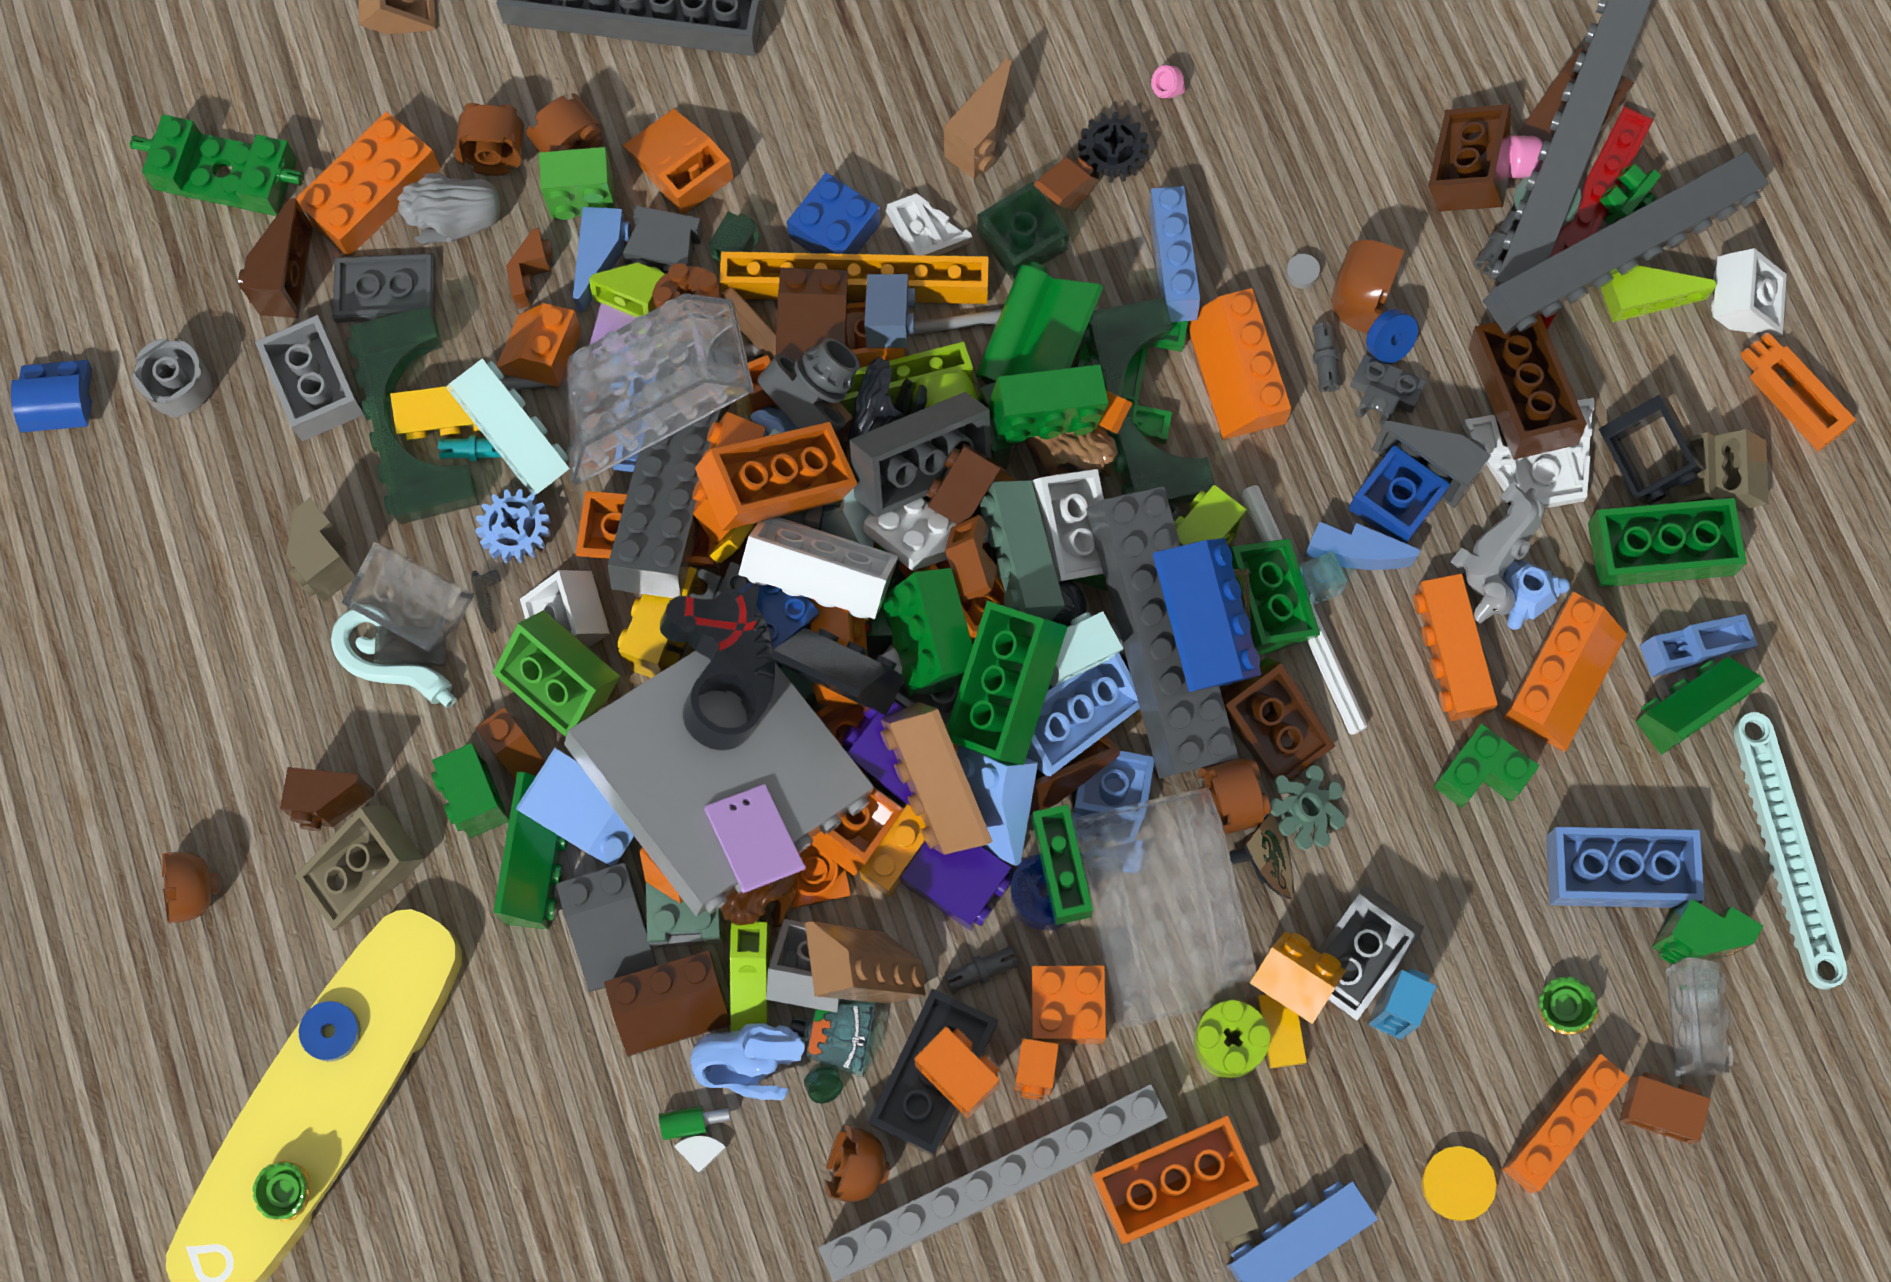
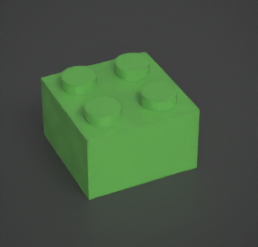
M605 147L539 152L540 189L551 218L570 220L575 216H582L583 207L616 209L615 179Z

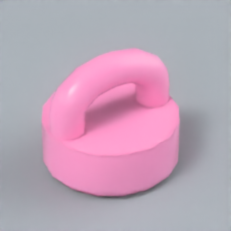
M1162 65L1155 70L1151 82L1152 89L1158 97L1175 98L1177 95L1185 93L1183 74L1178 67Z

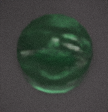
M832 1067L817 1068L809 1072L804 1078V1085L808 1096L815 1103L824 1104L831 1102L840 1095L843 1089V1082L838 1072Z

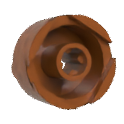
M571 94L573 99L568 100L565 96H561L553 100L534 117L538 121L533 129L530 125L528 126L526 136L539 152L599 148L603 140L599 137L603 128L602 124L577 94Z
M478 103L466 104L458 122L455 146L457 161L463 166L464 162L473 166V172L487 176L506 175L510 173V168L515 165L517 169L521 164L525 126L517 115L516 108L508 104L499 106L480 105Z
M677 263L672 265L668 273L663 275L656 283L652 297L660 325L667 337L680 343H694L696 338L704 335L709 338L721 329L726 316L719 283L714 273L701 267Z
M1240 757L1199 769L1198 779L1204 777L1205 786L1198 788L1201 805L1209 825H1217L1219 828L1215 832L1217 836L1220 837L1257 827L1263 823L1264 815L1270 814L1269 799L1265 793H1261L1257 781L1260 779V772L1254 759L1247 761L1245 758Z

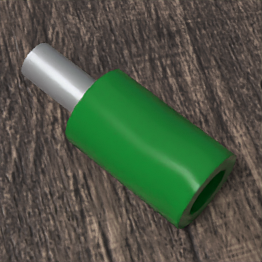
M696 1106L680 1110L672 1109L659 1113L660 1130L663 1140L707 1133V1125L731 1121L729 1108L704 1112L703 1106Z

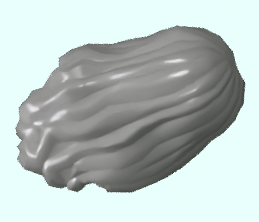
M428 173L417 183L412 182L403 187V192L397 198L399 201V213L406 223L424 229L421 231V235L415 236V240L421 245L452 242L468 237L482 229L493 226L498 222L501 214L498 191L491 182L483 178L461 180L447 178L441 173Z

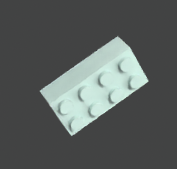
M482 358L449 383L446 388L531 494H538L570 469L565 463L569 460V457L557 443L551 445L544 437L548 431L536 416L529 418L522 407L526 403L514 388L508 391L500 380L504 378V375L492 361L486 363Z

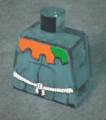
M840 1004L837 1013L815 1009L813 1021L792 1018L790 1026L792 1031L798 1033L803 1041L809 1042L807 1049L808 1059L864 1078L876 1013L875 1005Z

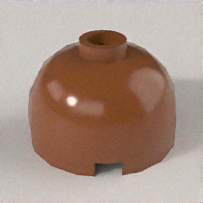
M190 852L162 854V877H164L165 887L163 893L167 921L170 924L198 918L210 907L212 894L219 893L217 872L210 873L206 861Z
M845 1125L844 1127L847 1132L839 1131L831 1147L826 1169H833L832 1181L825 1180V1191L829 1198L846 1202H857L875 1193L880 1183H886L890 1172V1163L886 1162L884 1147L877 1137L864 1129Z

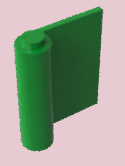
M1029 262L1028 266L1021 265L974 376L986 384L996 382L999 376L1070 368L1103 286L1097 283L1052 278L1046 274L1047 269L1044 266L1035 262Z

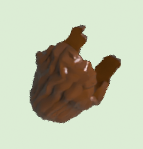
M799 872L746 893L742 892L739 894L735 890L726 896L728 901L719 908L723 912L725 920H730L731 923L739 926L754 924L759 919V916L765 914L767 904L777 900L771 914V918L774 920L772 927H782L783 920L787 919V915L797 895Z

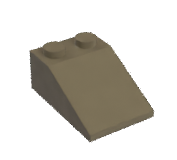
M386 805L360 807L304 865L295 877L334 931L341 928L402 883L425 858Z

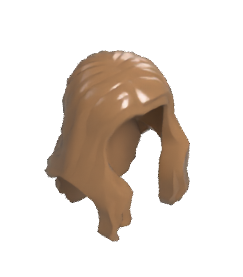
M1099 425L1094 431L1085 435H1075L1073 432L1060 433L1058 437L1052 439H1041L1040 436L1026 438L1029 448L1039 457L1048 476L1069 473L1057 465L1069 462L1081 469H1098L1099 474L1105 472L1108 477L1111 473V466L1108 463L1113 462L1118 454L1114 438L1107 434L1106 428Z

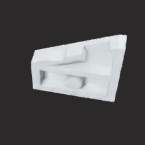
M917 193L887 204L886 212L909 255L939 256L968 245L972 241L973 236L966 229L964 232L960 231L948 222L950 217L940 210L932 208L929 202Z

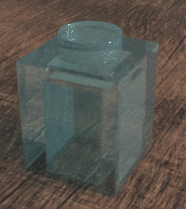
M1334 551L1303 562L1300 566L1306 591L1313 605L1342 594L1347 584V579Z

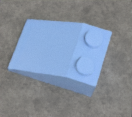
M958 745L956 754L993 841L981 847L1014 866L1021 865L1038 763L1026 758L1024 765L1006 762Z
M557 748L553 749L516 807L521 813L610 866L617 864L634 837L579 763Z

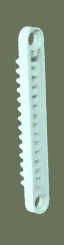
M1751 712L1740 718L1733 729L1734 739L1741 759L1740 767L1745 772L1744 781L1749 785L1748 794L1753 799L1752 807L1758 815L1757 824L1761 825L1762 828L1761 837L1766 842L1765 850L1770 855L1769 863L1774 868L1773 877L1778 881L1777 890L1782 894L1781 903L1786 908L1785 916L1790 921V933L1795 937L1794 946L1799 951L1805 974L1814 987L1821 990L1831 989L1842 984L1846 979L1847 965L1774 727L1770 719L1764 714ZM1753 722L1760 726L1762 730L1761 739L1753 740L1746 735L1744 729L1746 723ZM1821 961H1827L1833 965L1835 976L1832 980H1825L1819 976L1817 967Z

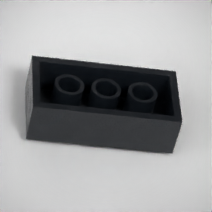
M932 989L868 1121L869 1126L936 1157L958 1109L915 1067L914 1058L947 1027L952 1033L959 1029L972 1042L973 1045L971 1047L973 1049L971 1051L980 1059L984 1055L996 1030L998 1020Z

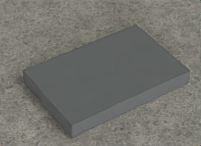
M433 253L334 257L333 319L336 323L435 318V256Z

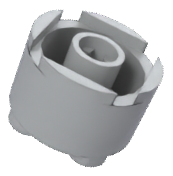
M167 338L155 340L147 344L135 359L137 362L133 372L135 386L156 410L167 414L169 417L178 418L196 410L213 392L212 379L208 367L196 351L184 341H169Z

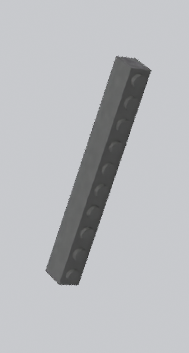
M1600 0L1596 12L1602 14L1598 24L1592 22L1584 40L1590 43L1587 53L1580 51L1572 70L1578 72L1575 83L1568 81L1561 100L1567 103L1563 112L1556 111L1549 130L1555 131L1551 142L1544 140L1537 158L1542 160L1543 163L1539 171L1532 170L1525 188L1531 190L1527 201L1520 200L1514 215V219L1519 220L1515 231L1508 230L1502 248L1507 250L1503 261L1496 260L1490 278L1495 280L1491 291L1502 283L1549 259L1651 0Z
M1746 151L1502 283L1483 300V303L1504 334L1516 328L1519 332H1522L1538 321L1536 317L1543 314L1545 318L1553 315L1563 307L1561 303L1569 300L1573 304L1589 293L1588 288L1594 286L1598 290L1614 279L1612 275L1617 272L1624 276L1639 265L1637 261L1644 258L1646 262H1649L1664 252L1663 247L1669 245L1672 249L1689 238L1688 233L1693 231L1695 235H1698L1713 225L1712 220L1718 218L1721 222L1737 211V206L1742 205L1745 209L1761 198L1759 192L1769 182Z

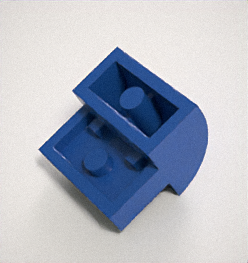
M89 360L21 366L19 380H12L11 384L12 408L20 432L88 426L92 407V400L88 394L92 374Z

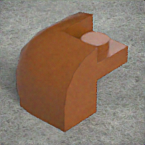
M1359 240L1349 246L1333 287L1331 298L1334 312L1343 323L1368 334L1370 327L1381 314L1405 250L1374 240Z

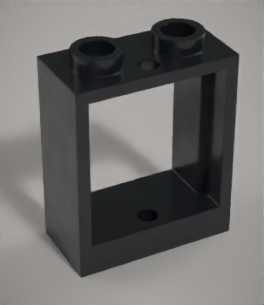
M1660 394L1599 428L1635 500L1644 503L1648 501L1649 504L1655 503L1668 495L1667 490L1676 485L1684 487L1693 483L1699 478L1697 474L1705 470L1668 398ZM1664 416L1689 464L1646 487L1621 440Z

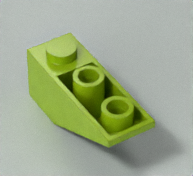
M755 922L754 924L741 926L731 923V1031H739L746 1024L765 1023L768 1025V1000H766L770 961V927L767 922Z

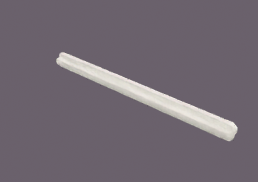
M1253 485L1244 489L1241 497L1261 541L1282 540L1283 538L1259 486ZM1310 600L1320 635L1307 640L1348 732L1351 735L1360 733L1367 728V722Z

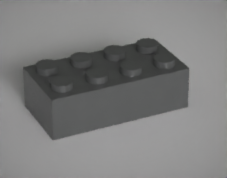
M963 392L850 439L852 472L858 483L854 487V498L879 517L925 497L934 478L942 479L948 469L943 464L953 447L960 449L964 442L992 459L989 408L968 393Z

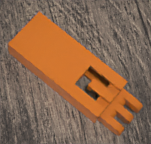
M1765 333L1760 337V341L1756 340L1750 345L1751 349L1746 348L1740 353L1741 358L1754 371L1749 378L1818 452L1856 421L1855 417L1789 347L1785 346L1783 348L1771 334ZM1779 367L1785 373L1783 376L1776 371ZM1786 375L1795 383L1793 386L1789 387L1784 382L1787 378Z

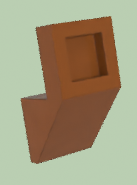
M539 228L531 230L506 265L510 289L517 309L531 307L528 294H533L534 290L530 276L550 272L548 259L554 258L550 240H543Z
M980 515L951 527L945 548L959 598L962 602L975 597H983L992 591L998 568L982 549L988 524Z

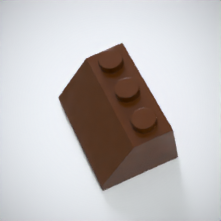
M709 950L604 982L613 1018L628 1057L731 1026L715 962Z

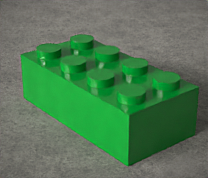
M1735 498L1600 509L1596 511L1588 522L1599 588L1735 576L1747 564Z
M987 601L946 728L952 743L998 760L1024 765L1068 626Z

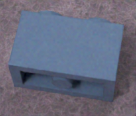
M867 274L864 325L867 348H907L908 334H914V313H909V308H915L916 303L915 288H909L908 274Z

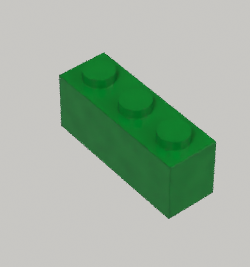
M1069 804L1034 811L1032 824L1055 925L1091 918L1093 907Z

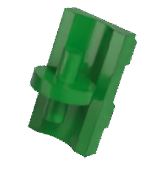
M1632 163L1621 171L1617 177L1628 188L1627 191L1624 193L1617 185H1614L1605 191L1599 199L1609 211L1604 219L1610 225L1615 223L1618 218H1624L1655 201L1656 196L1653 193H1648L1661 177L1655 169L1645 173L1639 166Z

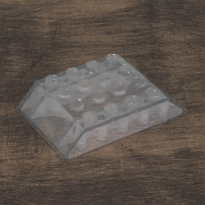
M684 293L675 299L666 301L655 310L637 317L633 322L620 329L609 332L603 338L587 347L578 349L569 356L559 396L571 481L575 486L754 391L736 309L732 300Z
M1208 787L1072 818L1093 907V925L1102 963L1105 966L1106 981L1118 1030L1210 1009L1218 1003L1229 1000L1244 1001L1258 997L1257 987L1250 983L1256 974L1255 960L1222 821Z

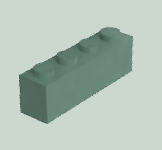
M1032 481L993 482L980 501V509L982 515L986 517L988 524V541L990 546L994 548L997 560L996 565L998 566L997 575L1002 579L1005 591V606L1052 621L1065 605Z

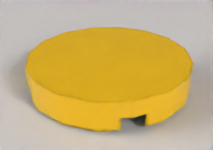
M1462 1146L1445 1148L1431 1156L1424 1168L1421 1179L1423 1196L1430 1208L1444 1218L1457 1222L1475 1219L1486 1212L1495 1198L1497 1187L1494 1170L1487 1159L1474 1149Z

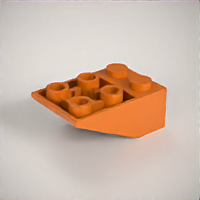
M674 108L622 145L624 150L681 215H685L734 179L731 162L708 135Z

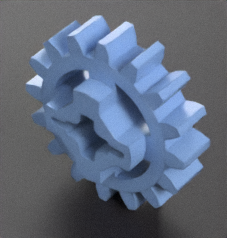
M506 489L502 499L493 494L491 497L494 503L491 506L484 503L481 505L486 514L476 516L478 524L482 527L475 529L479 538H483L480 544L484 550L490 548L489 553L494 559L502 554V559L505 563H509L512 556H515L519 563H523V555L526 553L532 558L536 557L533 549L536 546L544 549L546 546L541 538L551 536L549 528L545 527L551 523V519L548 514H544L547 509L543 502L537 504L538 500L533 493L525 499L522 489H518L516 496H511L509 490ZM498 515L497 521H496V523L493 525L494 519H495L496 516ZM507 518H510L512 523L518 526L520 534H517L515 530L509 527L510 524ZM535 527L532 535L529 537L530 530Z

